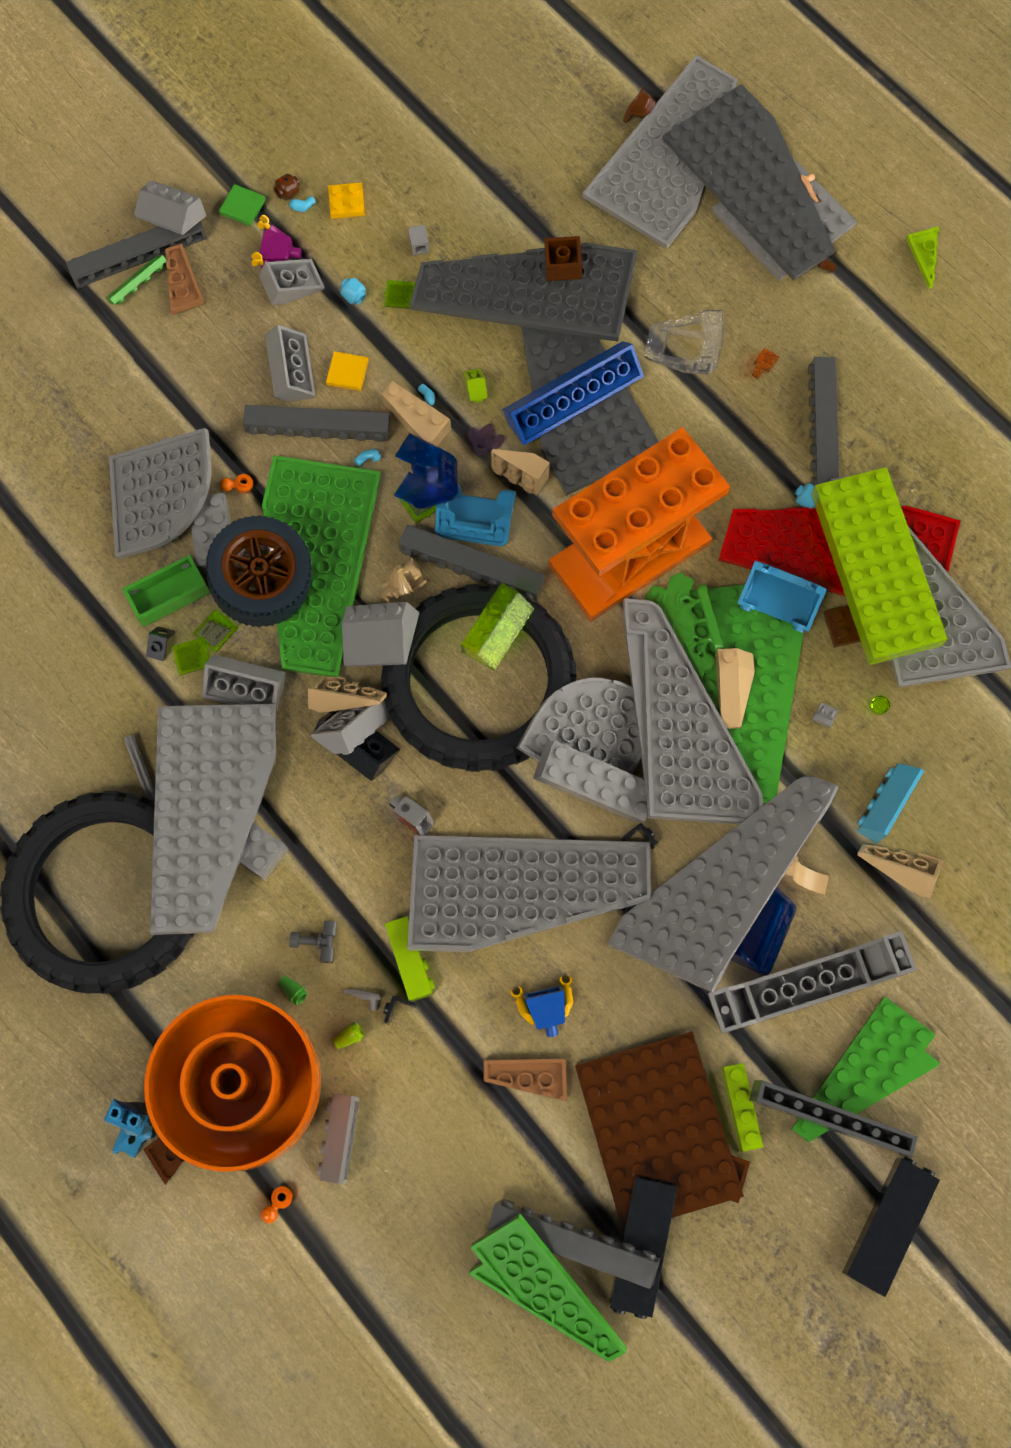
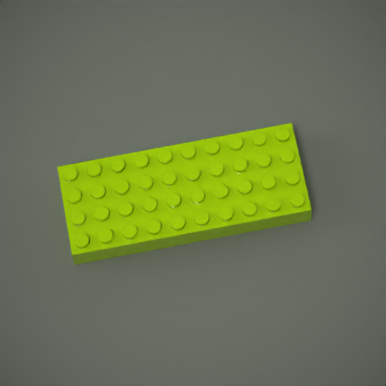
M887 467L815 485L811 496L868 664L872 665L942 647L948 638Z

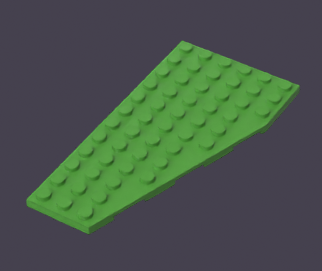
M273 455L262 503L264 516L279 519L281 522L287 523L288 526L290 525L293 530H296L301 535L302 540L305 541L311 558V585L307 599H305L304 604L301 605L300 610L298 609L296 614H293L291 618H287L285 622L282 621L280 624H277L283 670L327 677H339L343 660L342 621L346 606H354L381 478L380 471ZM276 565L275 568H278V569L281 570V569H282V566H281V565Z
M745 585L708 588L725 648H738L753 654L755 673L741 728L727 730L762 792L763 804H766L778 792L803 633L794 630V625L758 610L751 609L748 612L741 609V605L737 603ZM697 590L690 591L691 597L699 598ZM684 599V602H690V600ZM697 603L692 608V612L697 618L704 617L701 603ZM706 621L695 626V632L699 637L704 638L710 634ZM702 642L697 644V646L695 647V653H698L702 649L700 646L703 644ZM709 642L706 652L715 659L716 652L713 643ZM701 652L700 657H703L704 652ZM714 664L712 668L705 671L703 678H700L720 715L716 667Z

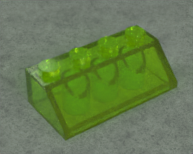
M501 583L461 643V652L495 671L534 611V607L518 591Z

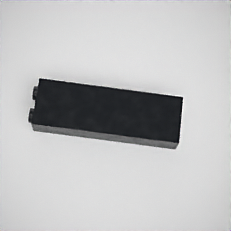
M904 1156V1159L896 1158L842 1271L843 1274L883 1297H886L940 1181V1179L934 1177L935 1173L925 1167L921 1169L915 1166L916 1162Z
M634 1174L621 1245L622 1243H629L635 1246V1250L641 1252L643 1250L651 1251L656 1254L655 1257L660 1258L654 1284L650 1289L614 1276L609 1305L618 1314L629 1312L640 1319L653 1317L677 1192V1185L674 1182Z

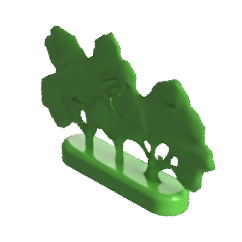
M681 572L670 577L667 589L653 585L649 592L646 593L645 600L656 603L662 609L698 677L702 679L705 671L712 668L715 664L714 657L706 652L707 644L709 642L713 643L715 652L718 649L726 648L706 584L697 586L699 598L695 599L690 595L694 585L693 579ZM684 599H689L690 602L685 603ZM697 603H701L704 617L697 618L692 612V608ZM706 621L710 634L702 638L696 634L695 626ZM702 642L703 644L700 645L702 649L695 653V647ZM701 652H704L703 657H700Z

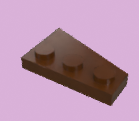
M160 1138L143 1149L165 1185L185 1161L173 1153Z

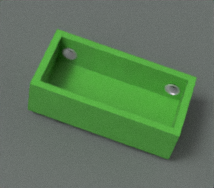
M190 555L122 588L131 608L143 627L210 594Z

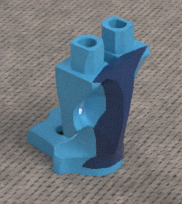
M112 1100L104 1121L121 1129L112 1153L118 1154L123 1151L130 1157L136 1158L144 1142L148 1139H153L156 1135L153 1132V1125L147 1112L146 1103ZM131 1135L136 1138L133 1144H129Z

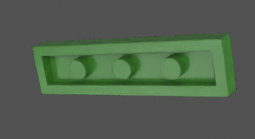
M163 255L155 256L105 299L109 304H120L125 300V295L128 293L132 294L138 289L137 285L141 282H147L154 271L158 272L163 269V264L167 260Z

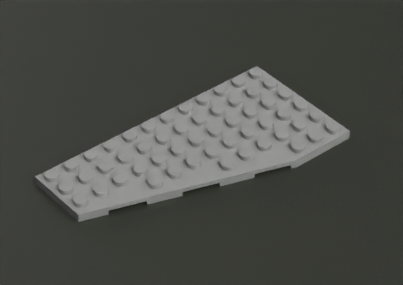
M696 55L655 104L651 113L641 121L582 193V198L668 249L695 215L704 184L664 142L663 135L736 88L738 79Z
M276 704L158 706L151 935L214 933L229 887L244 851L243 848L262 801L265 787L273 765L276 762Z
M414 835L407 949L408 951L472 952L650 901V842Z

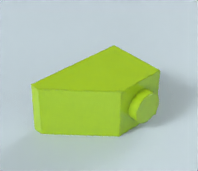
M481 369L463 371L469 400L478 403L488 398L485 377Z

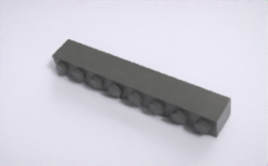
M201 221L184 235L157 226L117 243L107 245L104 248L67 261L66 265L78 289L146 263L157 255L164 256L166 255V248L181 243L183 248L206 240L207 237Z
M814 356L812 363L808 365V374H811V379L808 383V390H811V395L809 396V406H811L809 422H812L809 438L812 439L810 455L813 456V460L810 463V471H813V477H811L810 483L814 486L829 482L833 478H839L836 357Z
M245 405L243 427L245 432L251 435L267 434L269 436L285 435L287 437L303 436L305 438L321 437L323 439L338 438L341 440L356 439L359 441L374 440L382 442L389 441L390 416L389 413Z
M406 525L398 543L399 550L406 556L418 557L422 562L434 563L441 569H450L457 575L464 574L474 581H483L489 586L491 584L502 586L509 591H518L526 595L530 600H538L545 583L544 574L410 525Z
M754 1080L749 1098L751 1102L898 1155L913 1157L918 1136L769 1082Z
M502 1199V1201L494 1204L487 1229L494 1230L516 1215L521 1214L552 1253L649 1289L653 1286L660 1258L655 1257V1253L643 1250V1252L635 1250V1246L629 1243H622L621 1245L614 1242V1238L606 1235L599 1237L594 1235V1231L587 1228L577 1229L573 1227V1223L568 1221L553 1220L554 1217L549 1214L542 1213L539 1215L533 1213L534 1210L532 1208L514 1206V1202L507 1199Z

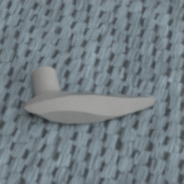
M355 989L343 991L361 1000H369L370 1011L378 1009V1000L381 999L378 994Z

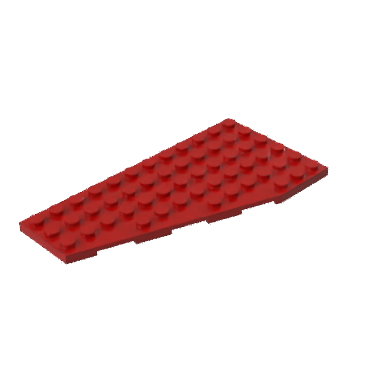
M901 506L908 527L942 567L949 572L961 520L910 506ZM733 509L718 561L751 570L755 560L824 586L827 588V592L845 596L816 509Z

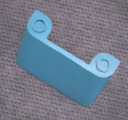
M451 481L443 482L436 507L435 531L438 536L494 546H504L507 544L516 491L502 490L498 493L497 500L461 495L462 490L459 484Z
M755 560L737 604H740V608L748 612L751 609L758 610L794 625V630L804 633V630L809 632L827 588Z

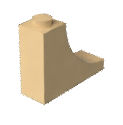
M795 857L779 884L824 896L829 876L806 868L798 862V857Z

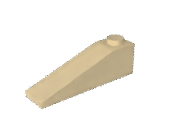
M321 675L308 688V709L323 713L379 705L387 697V693L369 686L360 687L359 682L356 681L349 683L342 676L327 677Z

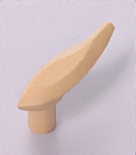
M814 174L808 176L801 175V180L806 186L811 199L817 203L818 199L810 183L815 179Z

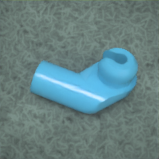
M309 196L305 201L292 199L289 202V206L294 211L306 212L316 201L312 196Z
M421 384L418 391L424 395V402L430 406L434 405V392L425 384Z
M376 449L364 450L353 461L360 467L370 458L377 462L381 459V455Z

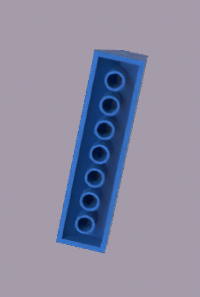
M622 341L503 408L502 411L507 423L521 444L526 445L643 378L644 374L633 344Z

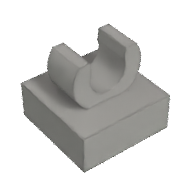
M821 702L812 721L829 729L838 710Z

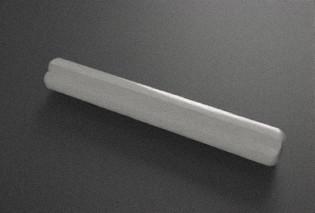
M129 735L124 738V742L145 797L155 801V788L135 737Z

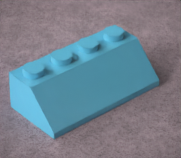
M900 763L894 768L890 767L885 775L887 777L886 782L881 783L876 790V793H878L876 799L872 798L866 807L869 811L866 816L862 815L857 822L859 828L856 832L876 844L885 838L924 770Z

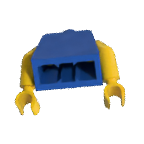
M561 976L559 979L560 986L526 993L524 997H522L523 990L520 986H518L520 989L518 995H514L512 989L510 991L512 997L516 999L515 1003L520 1015L529 1024L536 1025L537 1029L545 1028L547 1037H554L559 1034L557 1025L565 1023V1017L571 1011L573 1005L572 988L569 987L572 982L571 976H568V983H564Z

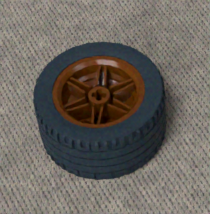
M261 515L246 516L222 528L221 532L213 539V543L210 544L206 557V573L209 588L215 603L229 618L231 617L232 620L238 621L240 624L243 623L246 626L268 627L280 624L282 621L285 622L287 618H291L293 614H296L298 609L300 610L301 605L304 604L305 599L308 597L311 585V558L305 541L302 540L301 535L296 530H293L290 525L288 526L287 523L273 517L269 518L268 516ZM263 551L269 552L266 556H262ZM249 554L251 558L243 557V555ZM281 565L282 569L275 568V566ZM256 567H262L263 571H256ZM239 571L243 572L240 577L236 575ZM271 582L276 584L274 588H269L268 585H270ZM250 586H253L257 588V590L250 591L249 588Z

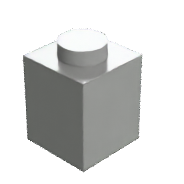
M425 225L408 228L412 255L430 253Z

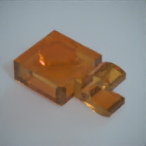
M764 348L754 362L756 367L753 370L752 376L758 379L763 371L769 373L777 363L779 356Z

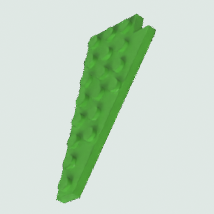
M883 997L815 1093L813 1099L858 1114L939 1066L940 1062L925 1052L935 1034L889 999ZM797 1119L791 1128L807 1142L829 1131V1129L801 1119Z
M521 1214L516 1215L472 1243L470 1248L481 1262L470 1269L469 1274L608 1362L626 1353V1345Z

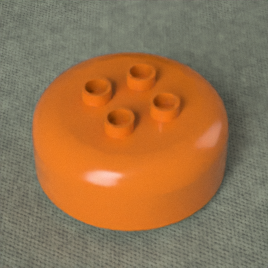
M224 995L210 998L193 1005L177 1016L166 1027L155 1043L148 1060L144 1080L147 1112L156 1133L163 1143L186 1162L203 1169L221 1172L257 1168L274 1161L291 1149L310 1125L317 1109L321 1090V1071L318 1056L310 1037L303 1027L292 1016L272 1003L245 995Z

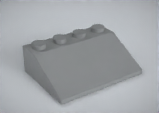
M408 602L346 606L342 621L344 666L406 664L420 612Z

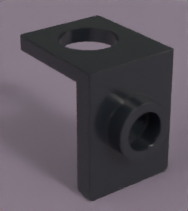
M158 626L153 629L148 635L146 657L164 661L168 639L175 634V631Z
M642 823L622 837V841H626L639 831L643 838L650 842L652 849L658 844L654 839L653 831L649 827L645 828Z
M392 996L391 1002L386 1003L383 1014L386 1015L384 1023L389 1025L397 1002L416 1008L417 1004Z

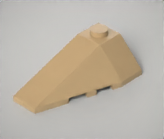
M738 648L718 649L715 655L720 717L727 729H739L742 725L755 673L753 654Z
M864 843L858 852L859 857L909 891L916 893L918 896L928 898L932 896L944 860L922 853H917V856L906 854L904 850L890 852L886 847Z

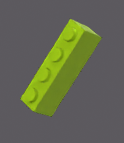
M408 916L385 923L408 1000L414 1002L433 995L432 990L435 989L432 977L427 978L426 970H429L426 959H421L419 951H408L407 949Z
M744 1063L720 1068L739 1152L764 1148L754 1104L749 1101L751 1092Z

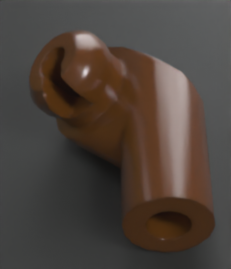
M826 258L817 266L834 272L837 264L829 262Z

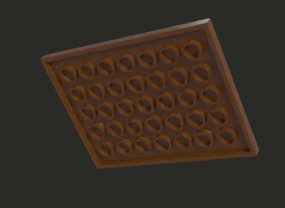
M693 1031L575 1065L622 1231L634 1174L676 1183L677 1192L672 1218L744 1197Z

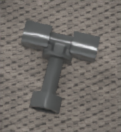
M324 921L323 934L319 933L318 937L300 936V932H291L290 948H299V944L317 945L318 950H321L320 962L333 963L334 948L332 944L333 938H336L337 922Z

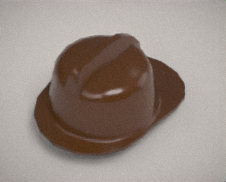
M644 87L641 88L639 94L627 108L623 118L624 123H627L633 116L644 118L651 113L656 102L649 94L644 92Z

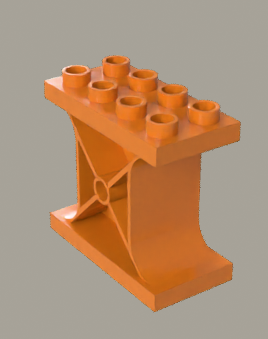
M682 427L553 508L552 516L573 544L550 558L548 566L589 621L592 622L623 602L624 598L628 599L709 546L712 537L694 515L727 495L730 485Z

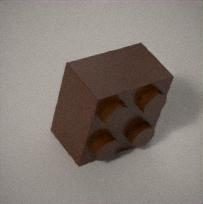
M580 236L544 238L546 280L582 279Z

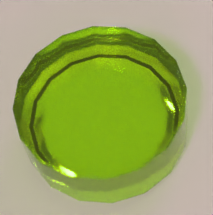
M876 696L870 703V709L876 715H884L890 709V702L884 696Z

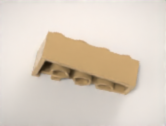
M394 381L382 393L383 405L403 424L404 428L412 434L417 443L421 444L430 456L451 430L450 419Z

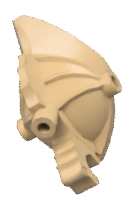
M406 556L401 565L399 564L386 575L385 582L381 584L384 592L380 596L385 603H390L389 599L391 597L398 599L399 595L414 594L417 592L418 587L426 584V580H423L421 571L412 557Z

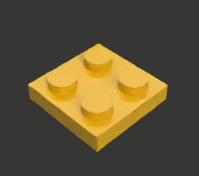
M362 182L328 185L331 219L365 216Z

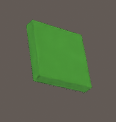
M234 184L219 209V214L251 227L266 198L264 195Z

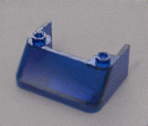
M409 433L396 452L395 457L410 463L413 473L408 472L394 493V496L412 504L418 509H426L454 500L458 494L457 459L455 456Z
M776 887L731 958V961L762 975H768L772 971L796 912L795 903L779 888Z

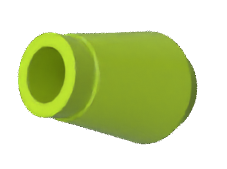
M357 1022L354 1024L350 1023L333 1039V1042L337 1049H341L361 1041V1038L365 1035Z

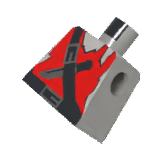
M395 796L389 803V806L394 809L393 812L396 817L417 835L425 836L435 824L429 812L407 796L402 800Z

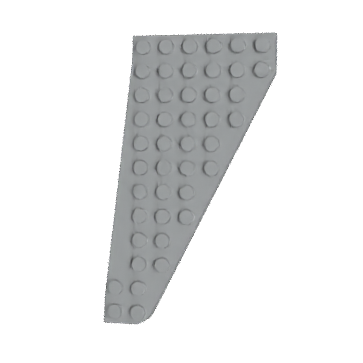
M845 477L833 478V479H830V481L837 480V479H841V478H845ZM909 528L948 640L942 647L891 659L890 662L894 670L897 687L901 688L1010 670L1011 663L1004 638Z
M624 598L623 622L646 788L648 818L741 824L763 806V796L759 786L662 609L656 603L649 600Z
M804 776L794 781L651 893L650 901L637 904L623 915L608 945L613 949L714 993L734 953L818 821L820 822L838 790V786L813 776Z

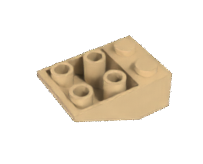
M499 449L491 451V468L498 475L507 477L511 483L522 486L526 492L538 495L548 481L550 462L535 453Z

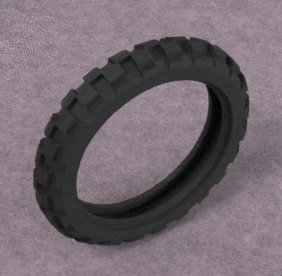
M469 584L465 585L466 587L456 589L452 587L441 591L440 594L434 597H428L415 608L420 613L407 663L401 665H382V691L387 693L384 701L389 716L401 736L409 745H412L420 754L428 759H432L452 769L458 768L470 772L505 769L507 766L517 765L529 759L530 756L516 747L534 715L515 731L488 740L463 739L440 730L422 714L411 692V669L420 646L435 630L459 618L490 616L506 620L527 633L534 640L543 655L547 668L548 683L541 704L559 688L576 681V665L573 650L557 620L552 618L543 606L538 602L528 599L526 595L491 584L490 586Z
M119 791L91 792L79 795L75 799L65 800L54 806L53 810L46 815L42 814L32 823L33 826L26 834L23 833L16 843L17 847L13 855L9 856L4 869L6 871L4 881H1V917L7 931L6 935L11 946L18 953V957L41 978L61 988L87 994L115 993L139 986L148 979L156 977L166 970V967L186 949L185 946L195 933L153 935L139 949L119 959L104 962L80 961L66 956L51 944L43 933L36 916L35 888L38 876L51 852L64 839L88 826L108 822L133 825L154 836L155 801L141 795Z

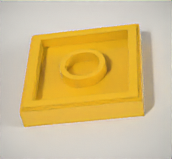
M334 351L326 385L362 391L369 358Z

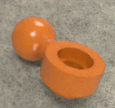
M247 474L238 475L235 481L225 477L220 480L219 488L224 492H229L235 488L239 493L246 494L253 489V480ZM241 481H246L247 483H246V484H241L240 482H241Z
M278 1187L273 1191L271 1195L272 1205L263 1208L261 1211L263 1222L267 1224L273 1223L277 1219L278 1209H285L291 1204L293 1196L287 1187ZM281 1193L286 1195V1199L282 1202L278 1200V1195Z

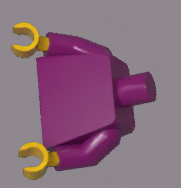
M261 215L259 218L261 221L257 223V226L260 229L266 228V230L263 232L260 253L254 252L251 258L253 260L251 264L253 266L260 264L262 269L265 262L289 261L291 258L300 259L301 248L293 247L291 237L273 224H268L269 218L266 215Z

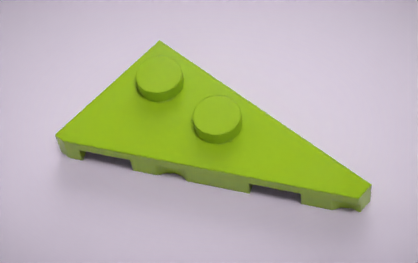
M938 226L908 234L906 237V241L928 289L933 288L935 280Z

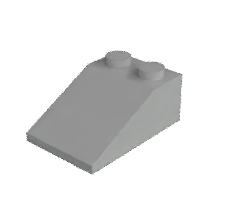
M312 259L265 262L259 274L272 305L290 303L325 288Z

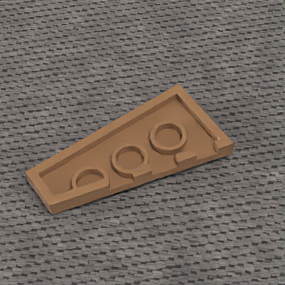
M182 243L166 248L171 314L174 315L205 304Z
M566 1059L484 1060V1082L567 1101Z

